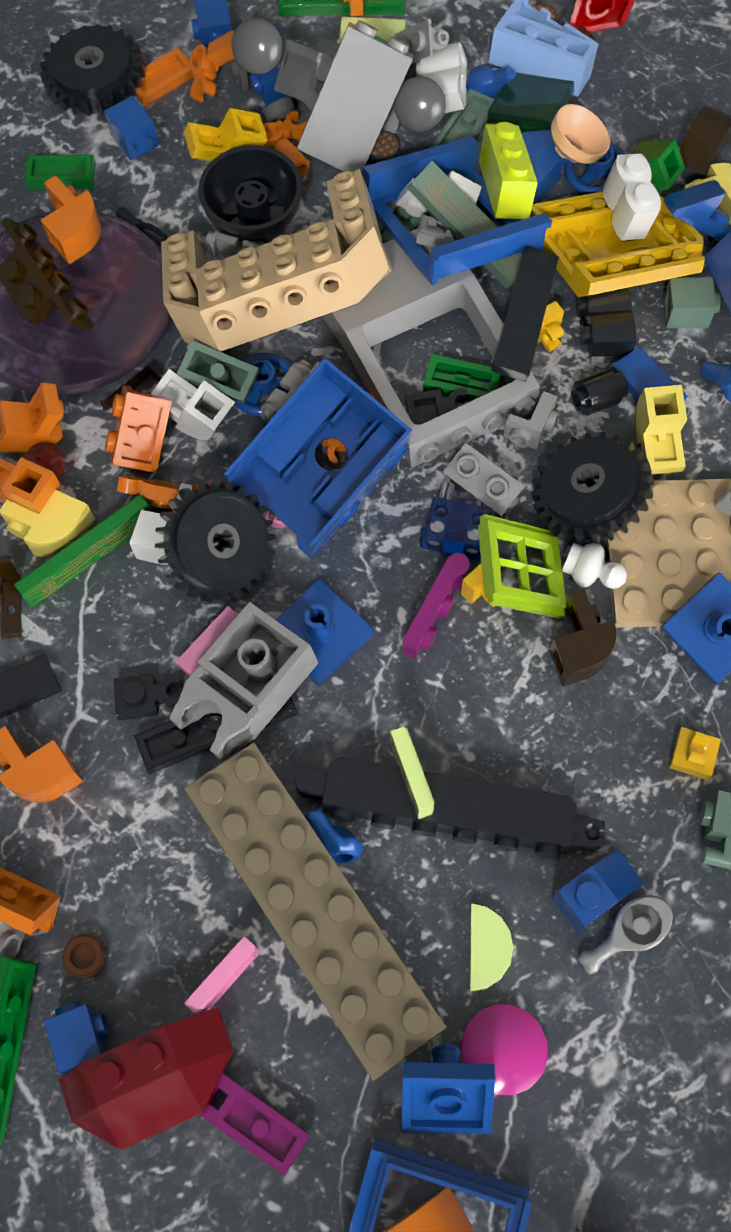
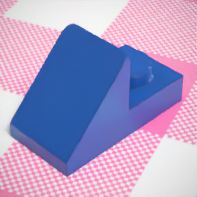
M711 180L668 194L663 200L672 216L719 241L731 233V225L728 222L730 216L718 208L726 192L717 180Z

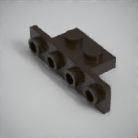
M6 217L1 224L15 243L16 248L0 265V281L26 321L38 326L51 310L57 306L68 323L91 331L95 324L88 315V307L74 295L70 289L72 284L69 279L57 270L53 264L55 259L52 254L43 248L36 239L38 237L37 232L24 221L18 223Z

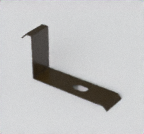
M147 365L124 385L130 386L134 390L149 376H153L158 382H160L162 377ZM123 385L108 398L100 401L103 410L112 408L115 394H120Z
M13 555L0 556L2 639L21 637V594L14 586L21 579V576L11 562ZM13 605L15 613L10 616L8 615V607Z

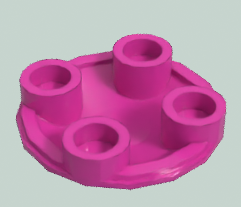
M495 1004L480 1010L468 1022L461 1038V1057L464 1063L495 1064L496 1081L494 1094L515 1095L529 1089L542 1076L548 1060L547 1040L541 1025L529 1012L514 1005Z

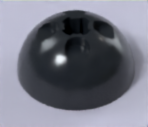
M241 146L218 155L207 165L199 181L198 193L204 212L220 231L239 240L259 241L278 234L292 221L301 201L302 180L295 164L283 153L264 146Z

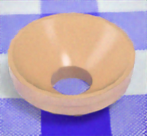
M575 104L564 105L552 120V137L555 143V150L560 157L569 159L573 163L591 164L598 161L608 151L610 138L606 127L593 112L585 107Z

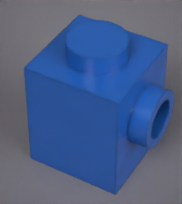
M194 0L197 15L196 19H191L194 40L201 39L202 45L208 48L210 42L232 31L227 0Z
M134 96L104 111L111 136L130 161L159 146L154 122Z
M74 1001L56 1008V1016L44 1021L58 1073L67 1074L81 1063L108 1051L104 1039L110 1036L108 1023L103 1012H96L95 1007L87 1004L82 1006L80 1001Z

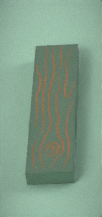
M433 161L407 187L449 229L457 240L498 228ZM521 253L484 264L483 266L507 289L514 283Z

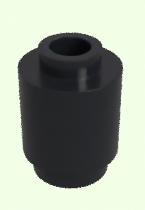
M605 370L578 380L574 383L573 390L571 391L572 404L577 411H581L586 416L618 405L628 395L627 381L618 370L613 372Z

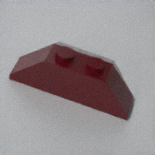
M219 1007L159 1027L81 1063L59 1079L73 1124L119 1150L126 1149L205 1113L226 1064L233 1054L234 1047Z

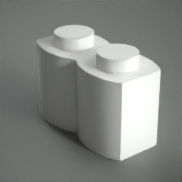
M459 41L448 44L442 50H433L432 56L416 63L417 76L428 77L434 80L445 94L446 107L444 113L462 110L466 107L467 58Z
M641 153L618 155L603 187L604 199L613 211L612 225L614 231L621 240L645 239L661 207L660 196L653 184L650 183L652 176L650 165Z

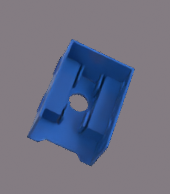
M324 358L226 470L224 476L226 481H232V489L239 485L245 486L244 496L256 494L258 496L256 500L258 503L266 506L270 513L297 534L298 548L313 560L336 531L344 526L352 517L361 502L375 489L383 476L403 457L409 448L408 444L412 429ZM324 440H338L346 447L348 457L345 464L339 469L326 470L316 462L315 450Z

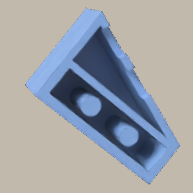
M514 0L494 28L489 63L501 68L510 66L517 74L528 77L535 82H541L564 93L579 96L590 79L598 43L568 23L562 27L550 19L551 12L544 7L538 11L527 3L528 0Z

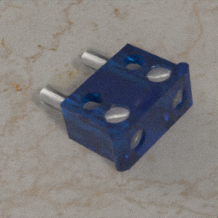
M444 482L439 497L433 496L426 526L421 528L419 545L422 549L449 555L461 553L468 559L481 561L478 533L480 516L484 514L491 516L493 509L488 508L485 504L482 507V502L477 499L476 505L453 501L452 497L455 486L451 482L447 497L444 499L448 482Z

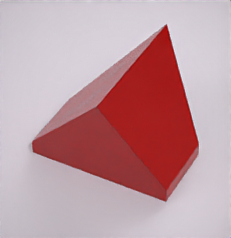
M576 0L570 25L582 33L620 27L625 24L635 1Z

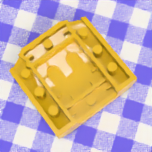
M603 191L532 205L530 217L545 213L552 220L551 228L546 229L543 252L559 257L556 269L577 297L701 273L705 261V256H702L703 237L693 226L672 216L663 201L665 198L660 196V211L645 239L621 240L615 233L612 225L613 211L607 205Z

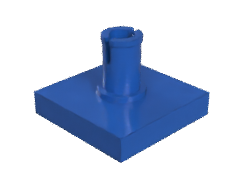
M720 572L708 580L660 626L668 637L713 684H719L731 672V583Z
M320 579L276 619L277 622L310 644L318 664L308 677L319 687L374 635V629Z
M440 1044L433 1048V1063L403 1062L402 1132L491 1134L496 1081L495 1064L459 1063L460 1050L452 1044Z

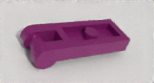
M454 553L445 562L403 638V654L417 659L422 649L426 651L430 649L438 632L434 628L440 616L443 618L448 616L455 601V597L451 595L455 589L462 588L463 579L468 575L470 563L464 554Z
M223 1072L212 1098L219 1088L227 1093L228 1097L220 1109L209 1103L205 1113L200 1114V1116L279 1173L286 1176L311 1134Z

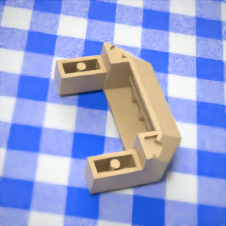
M361 170L341 172L333 179L326 181L334 219L327 222L314 223L307 229L291 235L278 236L271 242L256 248H245L236 255L223 260L208 261L194 230L184 234H173L167 240L161 242L163 303L184 342L191 343L193 340L221 352L357 304L377 283L386 277L392 269L382 243L374 207Z

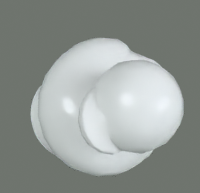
M573 543L562 572L572 575L573 580L580 587H588L597 578H600L604 586L616 589L621 587L627 578V572L623 565L617 562L605 563L604 549L600 544L596 543L586 544L585 546Z

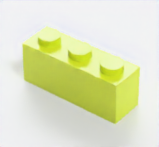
M500 122L497 125L485 124L479 164L495 219L530 218L538 181L519 125H513L508 122Z

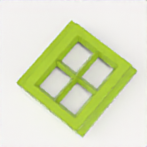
M487 514L480 516L478 533L485 598H488V604L558 619L565 617L564 609L567 608L558 537H555L551 531ZM497 539L515 543L516 561L499 558ZM526 546L542 550L544 568L527 563ZM500 566L518 570L520 589L502 585ZM529 572L545 576L547 595L530 590Z

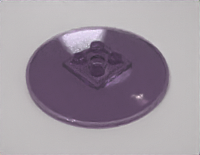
M52 212L23 220L37 232L38 237L36 239L40 245L52 254L55 259L53 264L59 272L69 279L72 284L70 289L74 295L86 304L89 309L88 315L95 326L91 331L68 323L57 306L51 310L38 326L30 324L26 321L0 281V381L30 393H35L41 382L56 384L58 395L88 392L111 384L127 375L150 355L161 340L170 319V314L163 303L162 254L155 244L138 228L122 219L101 212H97L101 223V235L97 244L88 253L70 265L49 243L40 221ZM6 230L0 233V265L16 248L15 243Z

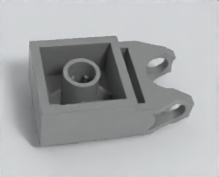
M249 602L197 662L199 666L186 680L179 701L175 705L169 719L182 730L189 724L198 721L204 715L210 713L221 714L222 722L217 730L216 738L210 751L220 761H223L235 750L253 741L317 666L318 660L310 644Z

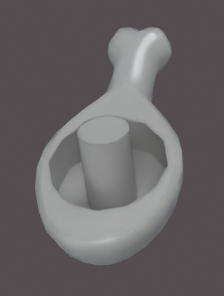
M652 895L641 896L627 902L617 913L608 937L595 948L582 951L578 955L579 963L583 965L588 974H594L598 972L605 960L618 952L644 951L658 945L665 938L672 925L673 913L670 905L661 897Z

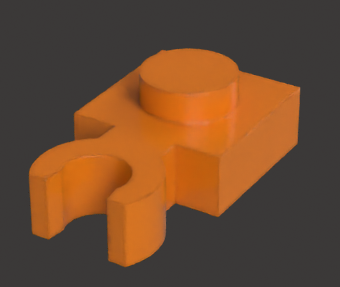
M126 474L125 477L119 476L117 491L141 495L142 498L151 499L152 506L172 509L168 501L169 499L177 498L181 485L155 479L148 480Z

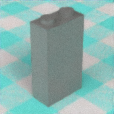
M358 20L356 25L348 23L301 135L297 149L344 172L360 169L362 173L363 167L366 165L411 65L413 55L407 52L409 45L391 36L389 41H386L376 36V28Z

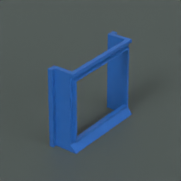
M472 136L363 167V174L366 176V187L376 218L431 285L437 284V279L522 253L525 246L543 251L546 229L552 226V220L545 213L524 220L496 219L501 224V227L431 248L430 257L416 243V240L388 208L386 203L396 201L404 187L412 178L415 179L431 161L446 175L454 171L482 186L478 200L495 218L485 181L476 171L479 143Z
M375 1138L348 1232H373L390 1168L510 1208L505 1232L526 1231L532 1202L528 1200L530 1190Z

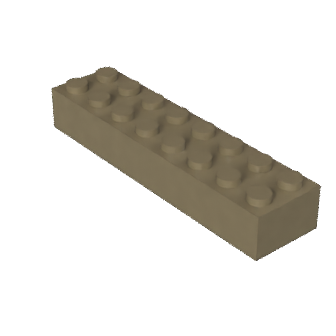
M255 743L244 748L184 788L373 1082L447 1028Z

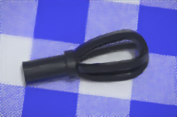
M120 207L116 212V217L135 236L141 250L151 260H161V248L152 245L142 233L148 235L160 245L161 242L168 239L166 233L157 226L138 219L126 207Z

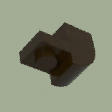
M708 105L701 109L679 150L685 167L702 175L708 174L710 165L716 164L724 145L731 142L730 115Z
M585 590L571 593L566 604L567 608L565 610L574 632L554 638L549 650L562 686L580 682L596 675L606 664L616 641L614 620L598 624L601 622L599 609L594 601H589Z

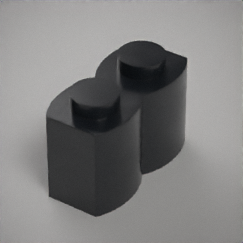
M629 287L576 298L577 316H583L584 324H581L580 342L581 346H587L589 357L628 355L634 350L636 326Z

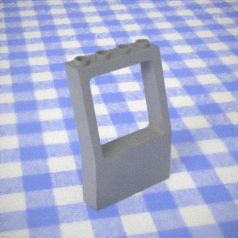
M418 228L409 232L415 240ZM392 239L383 243L392 271L377 283L359 303L328 313L322 317L348 354L368 392L372 391L379 403L412 429L408 444L409 448L404 456L410 467L414 468L422 463L433 461L437 456L447 451L462 447L465 442L469 443V441L483 434L498 430L502 425H505L509 414L521 418L530 415L536 409L539 402L540 385L531 371L526 382L503 375L508 383L507 385L421 425L414 424L370 347L451 310L462 308L466 311L494 359L503 323L470 269L437 279V284L431 285L398 243ZM419 244L430 257L431 248L433 247Z

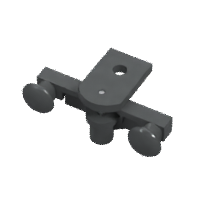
M250 18L242 22L235 30L232 38V52L238 65L252 74H264L271 71L275 66L279 67L274 91L304 101L312 111L342 38L318 35L314 48L280 36L276 27L265 19ZM423 76L413 77L407 81L403 80L382 129L396 134L400 123L405 128L414 132H425L434 128L441 121L446 107L445 94L441 87L434 80Z

